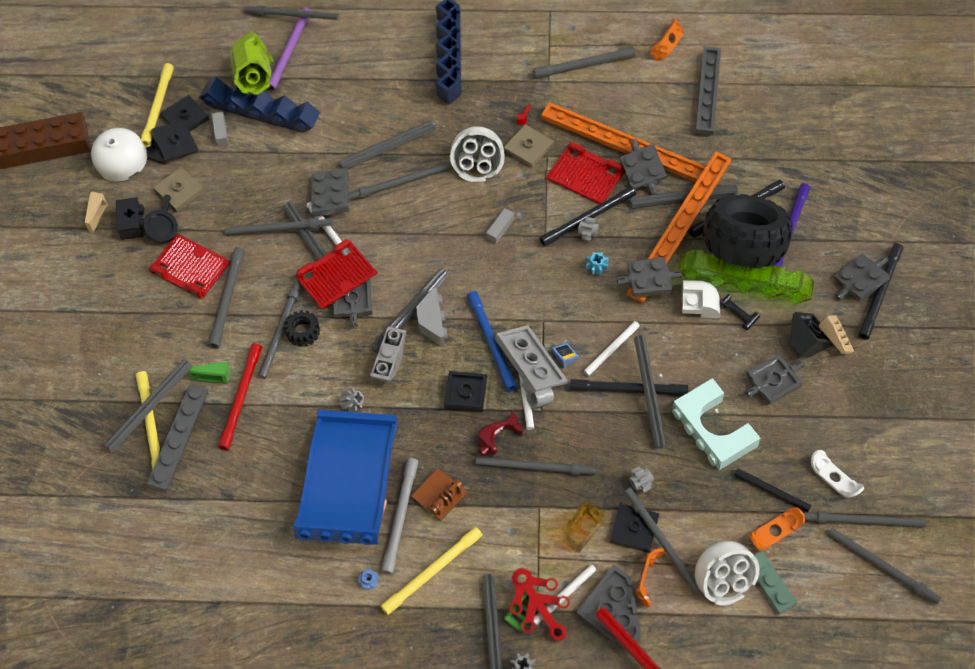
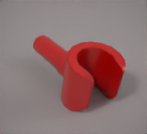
M529 104L526 105L523 114H517V124H527V115L531 107Z

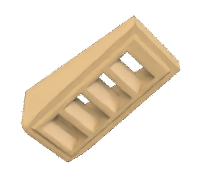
M96 192L90 193L85 224L89 233L95 231L108 206L104 195Z
M827 316L820 323L819 328L841 354L853 353L854 349L837 316Z

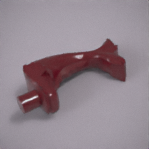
M511 412L509 419L491 423L479 431L478 445L482 448L478 452L481 456H485L487 453L493 456L497 453L494 439L503 428H509L517 435L522 436L523 427L517 423L518 417L513 412Z

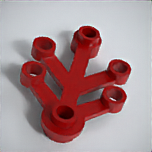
M519 568L514 571L512 583L516 587L514 602L510 605L511 613L514 615L522 613L523 606L521 602L524 590L530 597L526 619L522 623L523 631L531 633L534 630L535 625L533 622L537 608L550 627V637L555 641L563 640L566 637V628L562 624L556 623L544 603L566 609L570 605L569 598L566 596L556 597L536 593L532 585L546 587L549 591H554L558 587L557 580L554 578L543 579L533 577L531 572L525 568ZM525 575L526 581L521 583L518 581V577ZM549 581L556 583L554 588L551 589L547 586ZM565 598L568 601L567 605L561 606L559 604L560 599ZM515 604L520 605V611L517 613L512 609ZM530 622L532 629L526 630L524 628L525 623ZM556 628H560L562 630V634L560 636L554 635V630Z

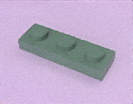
M763 550L755 554L754 556L759 563L757 583L777 614L780 615L796 606L797 601Z

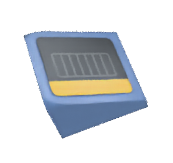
M568 343L552 348V355L563 368L579 358Z

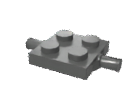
M633 139L634 143L630 140L633 151L620 158L631 186L635 190L648 187L650 195L658 194L655 184L660 180L666 179L667 175L655 145L651 144L640 148L637 139Z
M863 253L834 275L835 281L843 288L835 294L836 298L841 300L849 294L855 296L861 302L889 280V274L881 268L888 262V258L883 255L874 262Z
M665 257L628 261V276L617 277V285L629 284L633 297L667 294L672 291L671 279L682 278L681 270L669 271Z
M370 279L334 302L335 318L350 317V327H354V325L357 327V317L373 315Z
M780 354L774 356L747 372V377L753 383V387L745 390V394L750 398L759 393L769 405L802 387L803 383L797 377L796 371L804 367L803 362L799 360L790 365Z

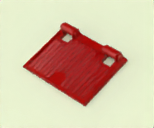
M570 142L545 179L601 204L606 201L624 174L625 169L622 164L611 159L607 161L586 151L583 146ZM573 150L579 152L577 158L570 155ZM610 167L617 170L615 175L608 173Z
M177 233L157 260L150 265L148 271L153 274L155 272L160 274L162 279L189 293L192 291L196 293L198 298L203 299L231 261Z
M345 239L337 244L333 251L313 264L308 263L298 269L295 278L323 310L377 275L378 272L355 245L348 239ZM347 247L351 252L343 256L341 251ZM310 271L314 276L306 280L303 275Z

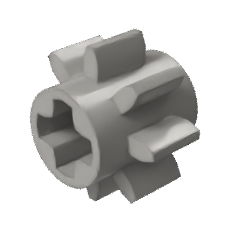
M587 217L585 221H580L578 234L582 235L583 240L590 241L592 237H597L599 224L595 223L594 218Z
M354 387L341 392L342 396L339 401L343 409L355 412L362 408L361 404L364 402V397L360 391H355Z
M639 466L631 471L632 474L629 481L635 491L642 490L644 493L652 488L651 485L654 478L648 468L641 469Z
M518 653L516 661H510L511 665L514 666L512 669H520L523 664L527 665L524 669H535L532 666L536 664V660H530L529 653L526 656H521Z

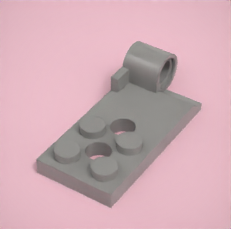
M529 325L497 333L495 340L524 380L522 387L527 393L526 397L530 407L538 408L551 404L554 400L551 388L566 384L568 380Z

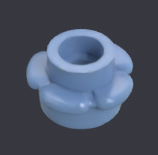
M366 569L359 575L358 582L361 583V587L364 589H373L378 584L377 579L379 576L377 572Z

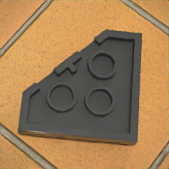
M613 565L577 611L576 615L627 651L595 616L600 608L605 607L636 642L641 636L631 576Z

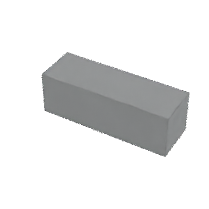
M223 112L212 113L217 146L227 145L228 138Z
M504 208L486 232V239L497 244L514 221V213Z

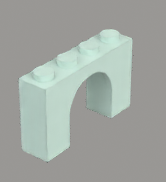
M712 378L675 400L672 413L677 420L684 424L685 431L694 437L698 448L704 450L708 455L709 462L716 466L718 470H721L757 448L760 437L749 423L725 436L714 435L703 427L700 417L706 411L721 403L724 392Z

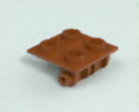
M437 468L411 497L442 521L468 492L462 488L463 484L459 480L455 482Z

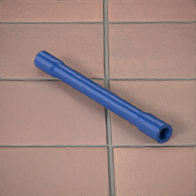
M472 291L468 293L467 298L472 310L475 312L498 367L504 387L507 392H511L517 388V385L495 340V335L484 312L477 291Z

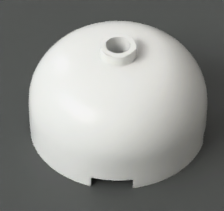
M484 127L467 128L461 131L452 142L450 150L451 165L459 176L467 181H486L485 178L498 174L503 166V144L500 138L490 129ZM474 162H477V170L482 174H488L483 177H472L464 170L472 169ZM486 162L488 165L483 167L480 163Z
M112 128L96 138L91 149V159L94 167L103 178L109 181L120 182L128 180V177L143 169L147 161V151L140 137L133 131L125 128Z
M722 541L708 547L699 557L695 567V580L698 588L707 599L716 605H730L744 598L745 596L742 593L747 591L751 585L755 586L759 576V563L756 557L745 546L733 541ZM729 585L738 592L732 597H721L728 592Z

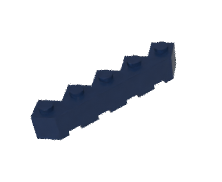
M443 0L436 5L437 20L440 21L436 24V33L439 39L436 43L437 57L440 59L436 62L437 76L440 78L436 82L437 96L450 105L461 96V14L458 3L454 0Z
M217 77L206 83L199 96L206 105L214 109L302 133L313 128L320 114V111L308 101L297 106L285 95L275 100L265 91L258 95L248 92V94L243 93L237 85L228 87Z

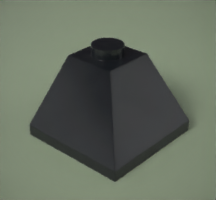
M795 312L792 316L790 342L794 346L793 349L796 354L802 357H811L834 345L819 328L820 321L812 313Z

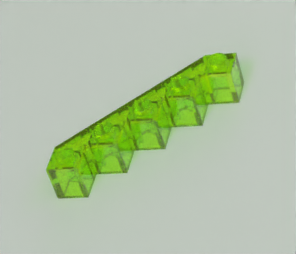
M698 249L683 253L679 270H681L682 276L686 280L695 281L705 278L715 287L731 283L742 293L758 289L768 298L785 295L795 304L811 300L815 282L803 271L795 270V273L784 271V267L775 265L762 268H744L728 264L715 256L706 255L703 250Z

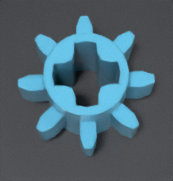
M593 252L591 257L587 256L586 270L590 269L592 275H602L604 270L608 271L609 258H605L603 252Z

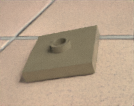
M525 124L504 146V151L533 168L554 145V141Z
M182 167L153 187L154 191L162 199L164 195L171 196L169 205L176 212L205 191L204 187Z

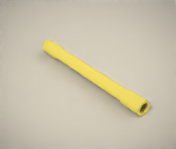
M168 63L163 66L150 114L141 136V141L145 147H149L153 136L150 131L152 128H155L165 92L174 69Z
M145 371L136 373L141 403L150 396L149 380ZM152 410L144 420L153 471L160 454V446Z
M477 527L472 528L435 562L399 592L393 594L381 604V609L387 615L392 613L424 583L466 548H469L483 536Z

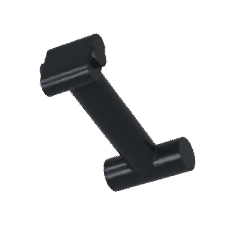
M730 294L720 302L721 308L726 306L745 321L742 325L745 330H749L760 318L758 313L754 312L750 316L731 301Z

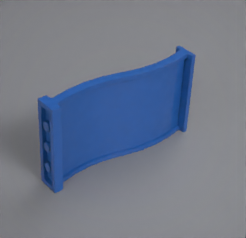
M318 410L301 503L296 523L293 524L295 539L378 545L395 434H397L398 429L397 415Z

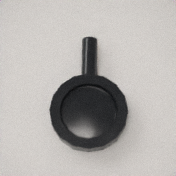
M164 195L161 209L148 213L142 223L144 235L150 241L157 244L169 243L178 231V223L175 217L168 213L171 200L170 195Z

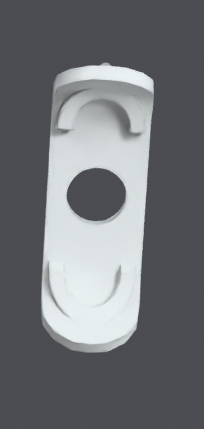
M817 450L813 453L811 457L813 470L844 497L853 498L864 490L862 484L856 483L854 480L852 481L837 468L823 450ZM831 473L838 474L840 481H832L829 475Z

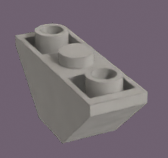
M432 288L416 307L419 330L421 334L440 346H445L444 339L448 338L447 329L442 327V322H445L444 310L440 311L439 307L443 306L442 295H438L437 288Z
M387 327L370 378L390 382L397 374L403 356L406 330Z

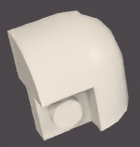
M682 280V313L701 314V318L720 319V298L717 289L708 282Z

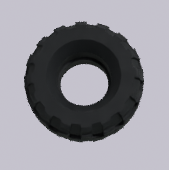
M733 194L716 200L712 207L708 209L704 222L703 237H705L704 241L707 249L718 259L744 268H762L774 265L786 255L792 237L793 225L786 210L776 205L775 202L758 196Z

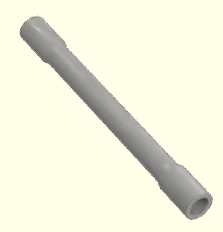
M408 458L406 461L401 492L381 568V573L386 575H393L403 523L419 463L414 458Z

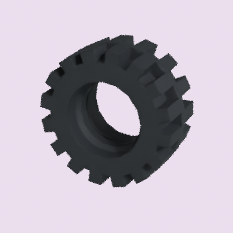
M300 310V313L295 311L293 316L290 314L288 316L289 319H286V324H284L288 340L292 341L293 345L298 344V347H302V344L305 347L308 346V343L313 344V340H317L318 335H320L317 317L313 313L310 314L307 310L305 313L303 310ZM307 324L310 326L304 333L295 332V328L298 325Z

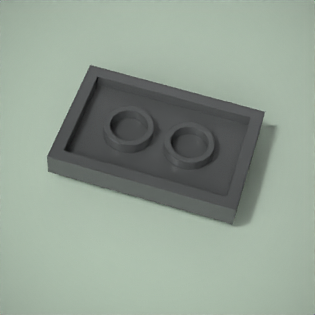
M347 168L312 173L313 217L349 211Z

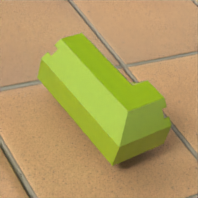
M252 31L232 44L229 55L234 83L243 93L248 94V92L258 95L270 86V64L273 63V57L270 53L266 54V45Z

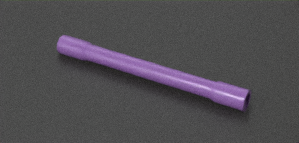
M308 8L302 9L303 11H311ZM298 17L293 32L271 74L270 86L267 88L269 91H275L281 74L309 18Z

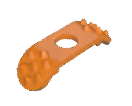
M671 19L672 23L662 39L651 48L650 54L653 59H665L683 36L684 30H682L683 27L679 24L678 19ZM670 34L674 37L673 43L669 41Z
M796 507L790 508L750 533L752 544L760 551L767 549L800 528L805 522V515ZM777 525L781 529V534L773 536L769 531L770 526Z
M662 548L653 549L652 552L646 554L648 557L644 558L646 564L640 587L636 588L638 592L636 596L640 599V604L647 608L651 606V602L647 597V587L644 586L648 567L653 566L656 559L665 554Z

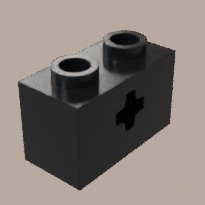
M138 197L116 200L117 231L121 240L143 237L142 223L144 219H142V215L145 214L144 205L140 204Z

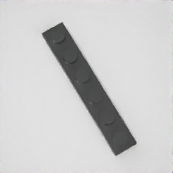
M704 47L695 134L713 136L721 48Z
M189 384L147 482L148 488L167 493L208 395L207 389Z

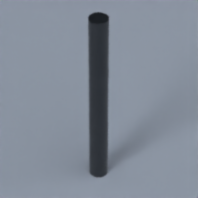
M737 468L734 474L806 512H809L812 506Z

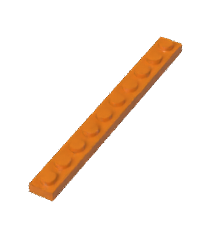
M550 102L541 114L542 120L625 154L633 151L630 140L634 143L633 139H637L640 148L651 145V143ZM655 146L666 171L696 183L706 166Z
M717 151L714 153L648 259L665 257L666 264L668 265L730 166L731 158ZM631 287L627 291V296L639 301L642 304L648 297H633Z

